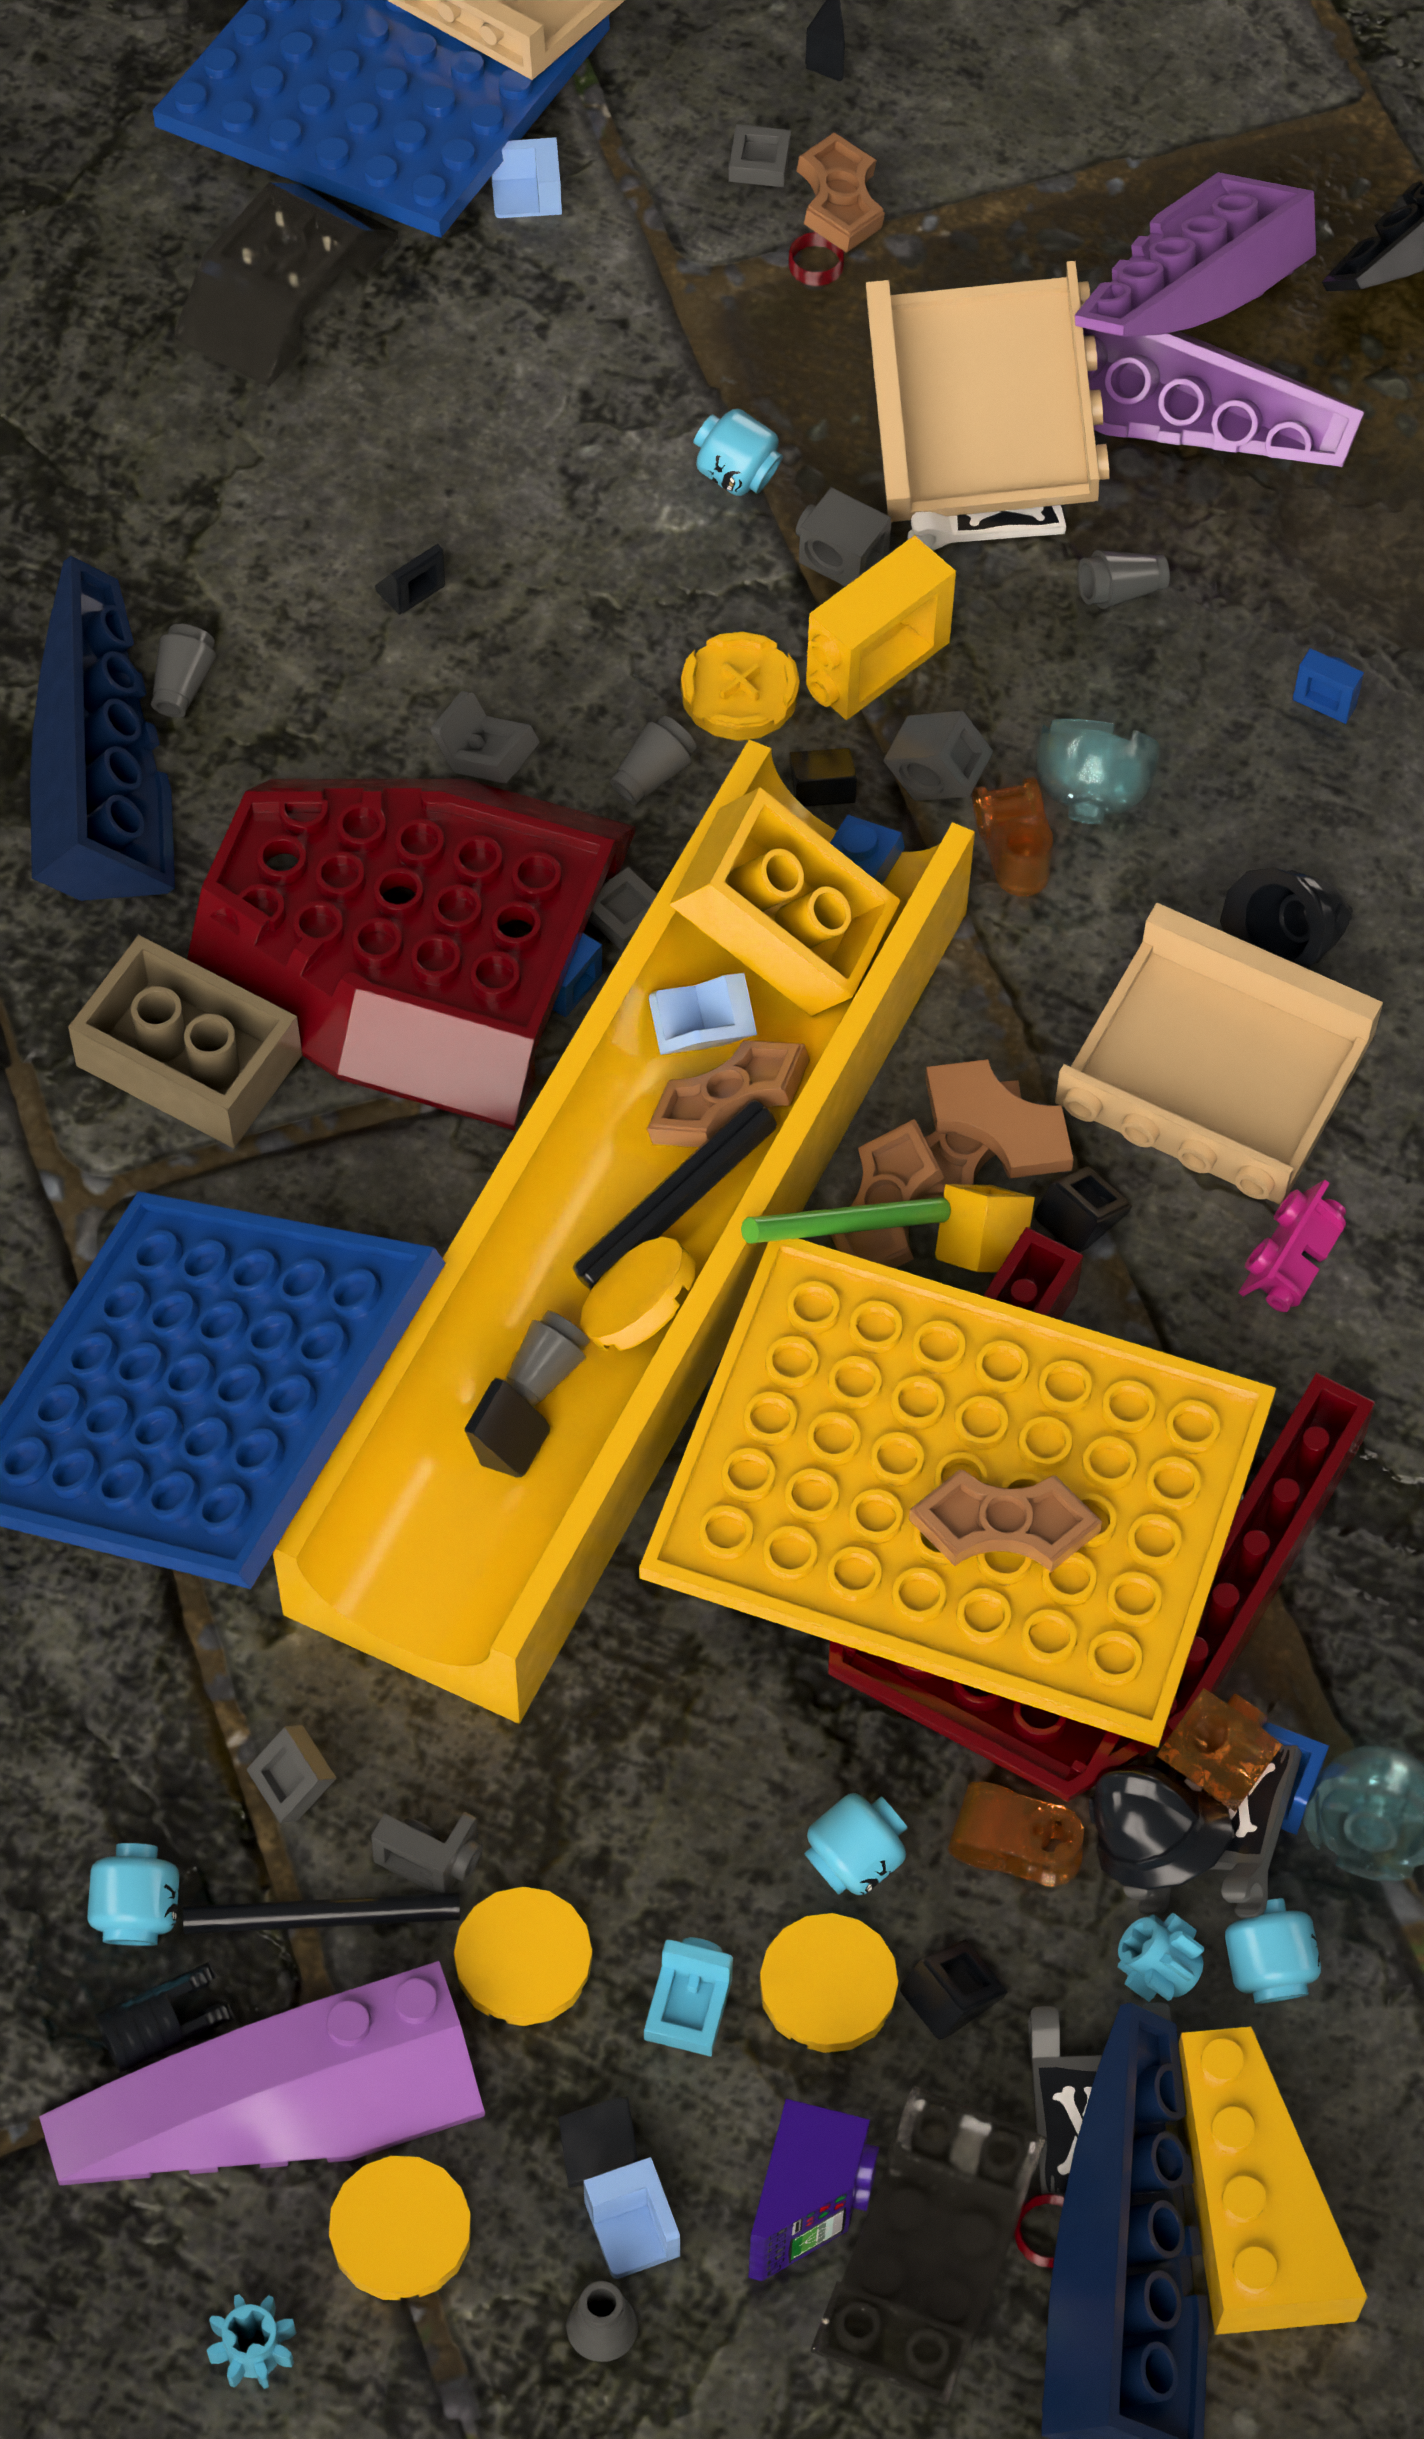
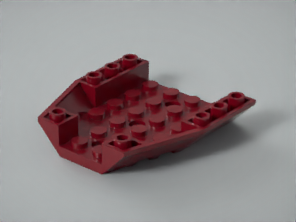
M270 779L245 791L201 887L187 960L296 1015L302 1056L335 1078L515 1131L535 1082L534 1053L605 878L612 879L619 873L634 837L635 826L467 779ZM278 854H290L299 860L293 868L286 871H276L266 865L270 858ZM394 887H406L415 893V896L404 904H392L382 897L386 891ZM511 920H523L533 927L529 934L519 938L508 937L499 930L503 924Z

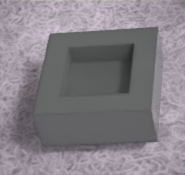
M736 124L729 162L728 182L784 188L791 147V130Z
M626 867L602 886L589 921L624 952L656 898L657 893L629 867Z
M303 1725L284 1727L246 1769L280 1823L298 1821L337 1779Z

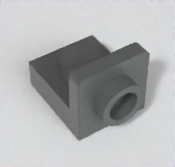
M466 1812L462 1814L446 1843L441 1842L439 1835L420 1821L405 1819L403 1823L387 1814L383 1815L371 1835L374 1863L435 1894L449 1893L457 1879L466 1882L474 1872L483 1851V1845L478 1843L477 1818Z

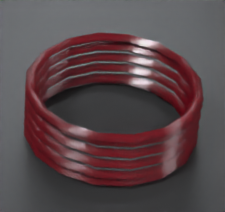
M816 232L806 233L796 238L790 246L788 262L790 273L796 280L806 285H827L835 281L842 274L844 251ZM820 246L833 251L838 256L839 262L827 271L812 272L799 267L794 261V256L806 247Z
M1045 2193L1034 2196L1023 2205L1017 2215L1014 2236L1018 2249L1026 2259L1038 2266L1053 2268L1055 2257L1042 2256L1030 2249L1021 2233V2221L1025 2214L1035 2206L1052 2204L1062 2207L1064 2202L1063 2195Z

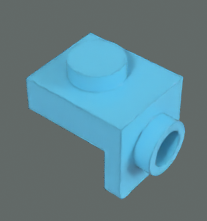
M690 1937L683 1939L682 1942L665 1940L662 1951V1967L644 2028V2040L712 2057L732 1982L733 1957L722 1953L721 1947L705 1939Z

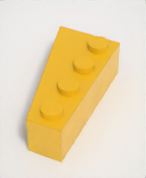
M1252 2027L1181 2033L1178 2044L1186 2115L1182 2118L1187 2154H1191L1194 2180L1192 2188L1215 2335L1356 2322L1366 2302L1367 2294Z

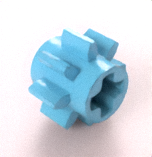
M1174 1913L1170 1914L1165 1922L1152 1914L1150 1917L1140 1918L1131 1924L1123 1934L1118 1947V1955L1121 1960L1118 1963V1968L1128 1975L1125 1985L1148 2002L1157 1993L1169 2001L1172 1997H1180L1189 1992L1198 1982L1204 1965L1201 1953L1204 1952V1946L1194 1940L1197 1930Z
M240 2294L235 2295V2309L225 2319L220 2316H211L209 2319L212 2330L217 2336L222 2337L223 2340L222 2342L212 2344L207 2349L210 2363L220 2364L229 2360L230 2365L227 2378L230 2386L234 2388L241 2382L243 2376L258 2378L259 2384L264 2389L268 2388V2374L277 2364L283 2367H292L294 2364L292 2353L280 2344L281 2341L290 2339L296 2334L293 2319L274 2321L276 2306L272 2296H267L261 2305L258 2306L246 2305ZM257 2330L263 2332L266 2343L264 2346L253 2343L246 2353L241 2352L238 2343L239 2337L251 2340Z

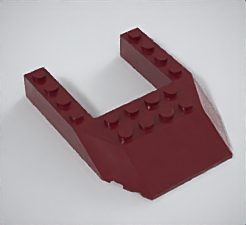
M1026 1227L983 1296L1061 1320L1078 1292L1083 1255ZM1316 1372L1237 1508L1160 1744L1195 1722L1247 1645L1362 1444L1375 1406L1374 1401ZM830 1641L829 1675L1067 1802L1095 1786L1104 1773L1125 1767L1156 1748L1131 1738Z

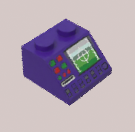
M785 2100L751 2232L748 2278L759 2281L769 2278L846 2233L849 2229L854 2208L867 2211L874 2185L875 2166L879 2153L878 2146L867 2144L870 2119L798 2101Z

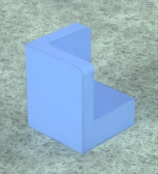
M556 137L508 141L502 149L504 161L492 174L495 216L497 218L561 215V184Z
M745 973L724 975L694 986L658 990L649 995L660 1055L721 1047L757 1035Z
M651 2157L584 2180V2202L613 2278L619 2279L680 2257V2234Z

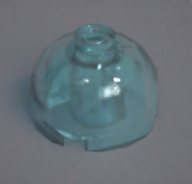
M1056 719L1051 721L1050 729L1044 724L1041 727L1036 752V771L1040 784L1049 797L1057 804L1069 808L1067 816L1070 819L1086 824H1102L1105 815H1117L1130 810L1149 791L1158 765L1160 754L1158 742L1146 734L1133 730L1131 741L1114 735L1115 724L1085 719Z
M1360 1746L1336 1757L1321 1772L1307 1803L1304 1825L1311 1843L1320 1851L1323 1842L1331 1851L1338 1854L1339 1857L1336 1865L1348 1873L1378 1881H1401L1412 1877L1414 1868L1424 1864V1763L1406 1752L1386 1746Z

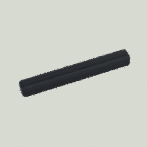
M757 1100L749 1101L574 1263L573 1270L580 1282L591 1290L601 1276L628 1251L645 1241L659 1238L776 1129L777 1123L772 1113Z

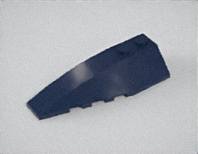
M70 556L63 561L50 616L35 708L30 772L32 879L80 901L168 894L175 889L172 792L167 773L157 771L152 750L159 746L160 743L155 724L145 722L139 699L145 696L147 692L142 673L137 672L129 660L127 650L134 645L119 581L99 569Z
M1133 2003L1120 2005L1098 2066L1074 2149L1059 2221L1050 2287L1049 2315L1046 2331L1047 2348L1044 2397L1042 2401L1041 2436L1049 2439H1204L1209 2316L1206 2295H1195L1191 2256L1202 2255L1199 2226H1187L1183 2185L1193 2184L1194 2180L1191 2154H1186L1184 2146L1177 2137L1176 2120L1186 2115L1177 2026L1175 2023Z

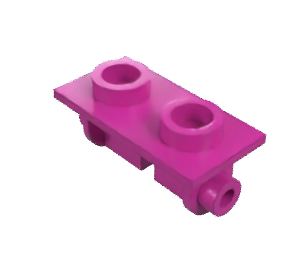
M1323 1180L1303 1193L1296 1189L1284 1199L1274 1215V1220L1279 1225L1272 1237H1267L1261 1241L1245 1263V1268L1250 1271V1274L1238 1292L1241 1296L1261 1288L1268 1294L1266 1302L1273 1309L1280 1312H1287L1290 1307L1298 1306L1301 1303L1305 1293L1320 1270L1301 1254L1305 1251L1319 1263L1327 1258L1346 1226L1344 1219L1346 1210L1343 1205L1332 1199H1321L1330 1184L1328 1181Z

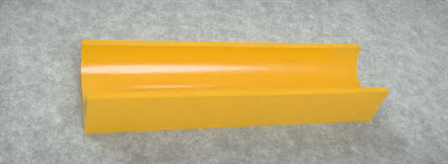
M750 739L442 1258L446 1263L273 1551L284 1616L518 1724L522 1721L726 1350L768 1242L747 1243L741 1232L743 1221L748 1217L803 1211L967 912L975 831L952 822L941 843L922 851L901 853L882 884L901 901L854 996L813 1016L807 1014L681 915L669 904L718 810L749 792L761 787L829 843L837 830L814 816L790 793L776 771L772 758V749ZM745 973L757 1035L721 1047L660 1055L649 1003L650 993L664 989L694 986L724 975ZM743 1040L805 1044L810 1060L791 1105L767 1107L777 1123L776 1129L660 1236L676 1239L696 1262L694 1285L690 1291L682 1286L675 1298L680 1307L677 1309L674 1317L655 1335L633 1348L619 1351L614 1345H610V1349L605 1351L599 1349L590 1339V1342L583 1350L586 1359L535 1406V1409L550 1425V1432L523 1477L517 1478L481 1466L464 1428L495 1377L506 1380L508 1371L532 1320L540 1321L549 1310L564 1317L584 1333L580 1326L581 1310L591 1290L584 1286L575 1275L573 1270L574 1263L699 1148L653 1144L647 1127L667 1083L670 1080L697 1077L714 1070L734 1055Z

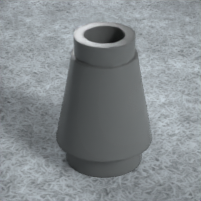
M1096 550L1091 557L1081 559L1078 566V586L1081 597L1087 605L1097 604L1099 608L1106 609L1156 592L1157 590L1166 589L1170 580L1169 565L1163 554L1152 555Z
M174 624L170 626L166 635L160 637L153 698L151 701V706L154 710L174 718L185 716L187 708L193 701L217 657L213 650L215 640L209 633L192 625Z
M662 716L656 723L648 722L617 769V773L610 779V784L624 800L632 805H636L642 798H645L690 766L692 763L690 756L697 750V745L692 736L679 723L668 716Z
M548 1310L540 1321L532 1320L508 1371L505 1382L535 1408L538 1402H541L586 1359L583 1350L590 1342V1339L570 1321Z
M606 2281L594 2282L584 2289L580 2298L569 2312L566 2324L568 2339L573 2348L589 2360L597 2362L615 2360L629 2351L638 2334L636 2312L615 2285ZM607 2310L612 2312L606 2317H597L592 2314L595 2311L602 2313Z

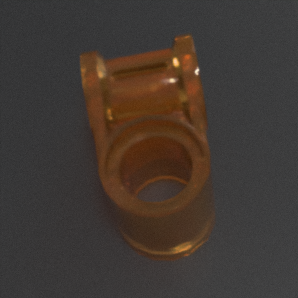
M1024 778L1022 785L988 791L985 786L975 787L972 792L975 822L981 839L985 841L998 884L1006 892L1016 896H1031L1039 893L1047 886L1050 879L1053 833L1044 811L1042 794L1036 778Z
M972 1782L967 1786L947 1849L959 1861L979 1869L1004 1872L1038 1882L1045 1886H1059L1072 1880L1081 1868L1084 1829L1078 1816L1072 1810L1062 1805H1054L1020 1795L997 1784ZM1056 1821H1060L1062 1826L1056 1825ZM1050 1839L1062 1841V1843L1057 1845L1054 1853L1042 1850V1848L1048 1846ZM1043 1865H1049V1870H1045Z

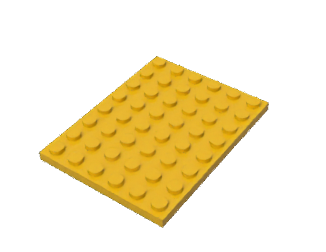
M799 1238L771 1241L766 1246L639 1567V1578L1159 1748L1270 1412L1276 1388ZM958 1470H964L984 1484L1005 1489L1034 1486L1056 1475L1102 1521L1100 1533L1050 1572L1043 1565L1029 1557L1006 1551L980 1553L954 1566L909 1520V1513L912 1507Z

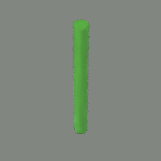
M944 1197L756 1216L748 1217L743 1221L741 1232L744 1240L747 1243L753 1244L942 1223L949 1219L951 1209L949 1202Z

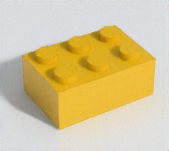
M759 787L718 810L669 905L807 1014L813 1016L854 996L901 900Z

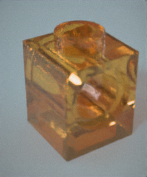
M1203 1688L1156 1756L1236 1812L1282 1747V1744L1261 1728L1268 1716L1245 1699L1234 1693L1228 1703H1225Z

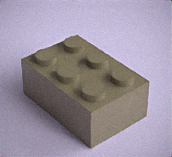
M140 935L132 942L68 1026L77 1067L232 1148H235L302 1056L296 1015Z

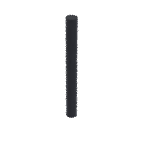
M459 1892L183 1907L184 1934L460 1920Z

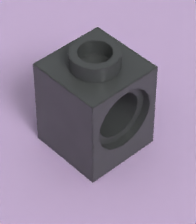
M831 487L817 506L810 504L806 507L797 523L796 535L800 537L799 563L846 587L889 554L891 517Z
M964 711L907 716L883 761L914 801L970 797L994 751Z

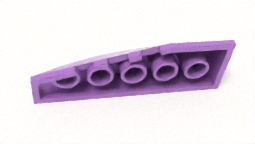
M1220 172L1216 173L1162 210L1151 220L1149 236H1138L1131 245V258L1129 260H1119L1112 268V281L1100 283L1075 314V326L1123 337L1161 335L1193 328L1217 319L1262 296L1266 290L1284 277L1291 275L1295 269L1316 255L1314 191Z
M1083 328L1084 336L1094 335L1096 342L1097 370L1088 371L1090 390H1101L1103 425H1094L1095 431L1108 436L1138 438L1160 443L1182 444L1227 452H1242L1279 459L1339 467L1344 466L1365 414L1364 410L1180 331L1161 335L1123 337Z
M437 1961L241 2027L105 2084L39 2116L60 2186L150 2178L153 2173L189 2170L190 2174L219 2172V2167L260 2164V2168L288 2166L289 2161L327 2158L328 2163L351 2161L484 2117L485 2111L461 2024L440 1962Z

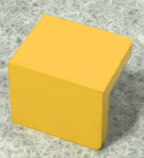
M945 1184L943 1197L949 1202L951 1213L946 1222L939 1223L935 1251L936 1259L975 1272H998L1024 1229L1031 1226L1035 1197L994 1185Z

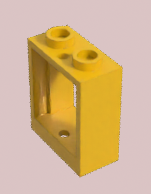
M915 535L809 613L806 685L813 698L819 704L825 707L831 706L846 721L950 643L956 570Z

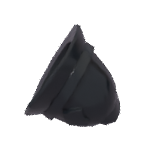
M1272 867L1247 871L1227 891L1220 923L1225 933L1309 969L1313 964L1319 963L1325 953L1330 951L1343 936L1349 921L1352 919L1353 909L1333 884L1294 870L1284 871Z
M1131 1764L1115 1771L1106 1772L1096 1782L1094 1796L1090 1797L1089 1814L1091 1823L1095 1824L1099 1833V1843L1096 1849L1101 1870L1123 1886L1153 1890L1184 1885L1214 1867L1235 1838L1227 1806L1208 1793L1192 1790L1184 1781L1173 1780L1165 1773L1154 1768Z

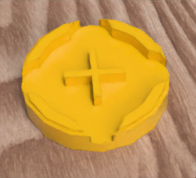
M743 631L719 634L707 640L705 647L699 649L696 654L694 650L687 657L681 674L683 706L694 723L716 737L736 741L762 738L780 729L793 715L799 697L800 680L797 666L789 653L787 658L784 652L777 649V643L766 636Z
M667 1237L645 1241L628 1251L601 1276L591 1289L581 1310L580 1326L584 1333L599 1349L605 1351L610 1349V1345H614L620 1351L633 1348L649 1339L677 1313L676 1311L680 1304L675 1298L682 1286L688 1291L693 1287L696 1262L676 1239Z
M529 1887L498 1891L475 1905L459 1927L454 1949V1961L459 1986L474 2008L487 2016L491 2014L498 2019L506 2020L507 2024L519 2026L551 2021L571 2008L581 1995L582 1988L588 1980L593 1960L587 1925L574 1907L550 1891Z
M835 1913L805 1916L783 1928L766 1950L759 1979L763 2009L776 2030L789 2040L793 2038L798 2043L806 2044L807 2049L823 2053L852 2050L874 2038L891 2014L898 1991L895 1958L881 1935L859 1919Z
M389 2156L364 2165L343 2183L331 2207L329 2238L339 2269L358 2289L382 2300H400V2297L410 2298L416 2295L422 2297L436 2292L458 2273L470 2248L471 2213L462 2188L444 2168L420 2157Z

